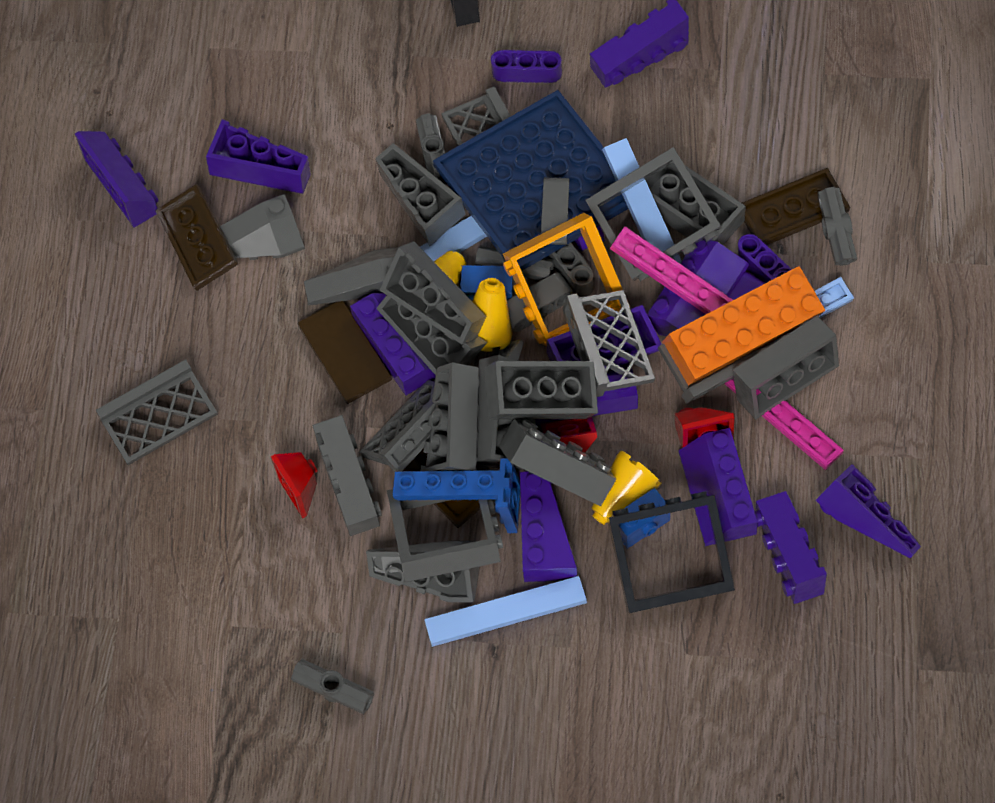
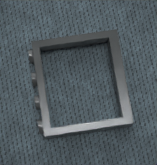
M674 147L585 200L611 244H613L617 237L599 207L673 162L710 224L665 250L664 253L672 259L681 252L687 255L698 248L696 243L703 239L708 242L719 235L718 230L722 228ZM619 256L632 280L639 279L641 282L650 277Z
M393 489L387 490L405 582L501 562L498 549L503 548L501 535H495V532H499L497 517H491L490 515L495 514L492 499H479L487 535L486 540L411 555L402 510L449 500H396L393 498Z

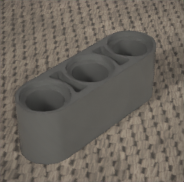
M544 178L541 234L568 221L569 178ZM567 235L550 244L567 245Z
M572 243L546 257L547 259L554 260L555 270L561 273L577 296L586 297L593 292V271ZM566 261H572V262H573V263H571V264H564V262H566ZM580 279H585V280H587V281L584 282V283L578 282V280H580Z
M554 273L529 288L542 318L564 306L567 295L575 294L561 273ZM516 295L507 301L511 329L514 332L521 331L533 324L532 321H528L524 314L523 308L526 306L523 299H519Z

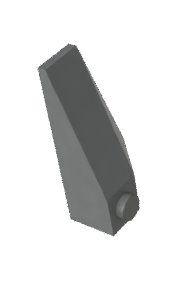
M399 247L373 250L305 280L304 288L308 305L362 299L372 293H383L380 291V288Z
M443 541L409 545L411 555L476 541ZM398 546L366 551L370 577L397 586L402 584L414 588L416 592L422 594H433L446 602L475 601L479 567L405 582Z

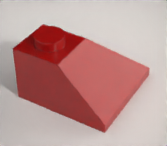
M691 407L684 408L675 413V427L681 448L705 433L730 428L734 437V414L702 407L695 409Z
M592 416L586 419H565L540 423L541 432L551 431L560 437L559 441L568 444L569 441L579 445L584 453L597 438V431Z
M302 452L272 455L271 460L277 479L302 519L308 515L317 485L315 473L318 471L311 459L306 460Z

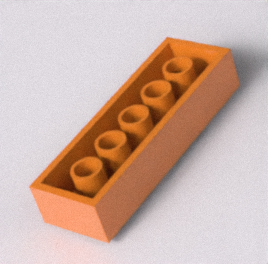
M798 266L669 333L662 341V344H665L688 386L774 342L783 335L791 333L805 321H810L816 316L819 317L825 311V308L802 269Z

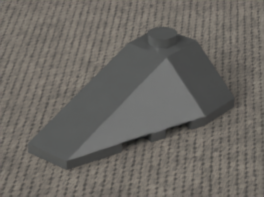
M285 194L264 201L220 226L236 259L249 258V260H256L258 257L263 256L282 258L305 249Z

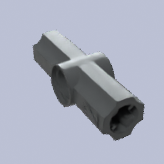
M430 113L423 114L416 119V126L426 170L446 185L447 183L433 166V160L445 154L437 117Z
M835 187L825 188L817 194L823 215V233L826 240H829L835 265H849L857 260L851 236L853 233L851 218L845 212L840 189Z
M480 246L477 250L475 266H503V263L506 262L495 248ZM543 258L522 271L524 278L542 281L553 274L554 260Z
M301 659L293 670L291 677L293 682L323 695L329 702H338L363 715L372 704L373 691L343 678L337 671H328L304 659ZM335 682L339 684L335 690L326 689L330 683Z

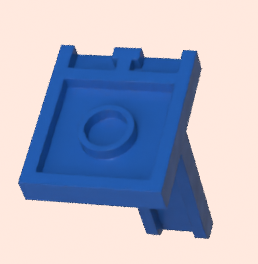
M500 458V471L395 472L393 498L396 500L495 499L496 513L500 514V523L504 524L507 533H518L521 496L520 481L514 465L507 458Z

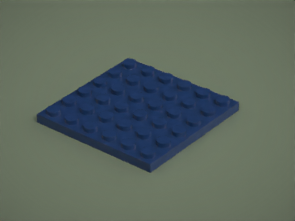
M559 90L433 160L435 169L451 190L462 198L463 206L503 258V253L541 235L544 178H569L568 220L585 213L592 216L596 228L600 224L585 200L616 182L603 153V145ZM622 194L599 207L607 221L629 209ZM580 229L567 234V244L582 236ZM548 244L518 259V265L521 271L566 245Z

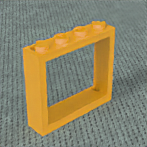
M585 213L503 253L506 261L503 263L507 274L513 277L516 283L513 285V289L517 297L523 299L526 306L523 308L524 314L529 322H533L536 329L533 331L534 337L539 344L542 343L546 347L547 339L570 330L566 323L548 333L518 265V259L580 229L606 292L623 290L593 218ZM619 299L609 301L606 306L617 312L622 308ZM595 308L588 313L595 317L599 309ZM602 311L598 319L602 320L611 315Z

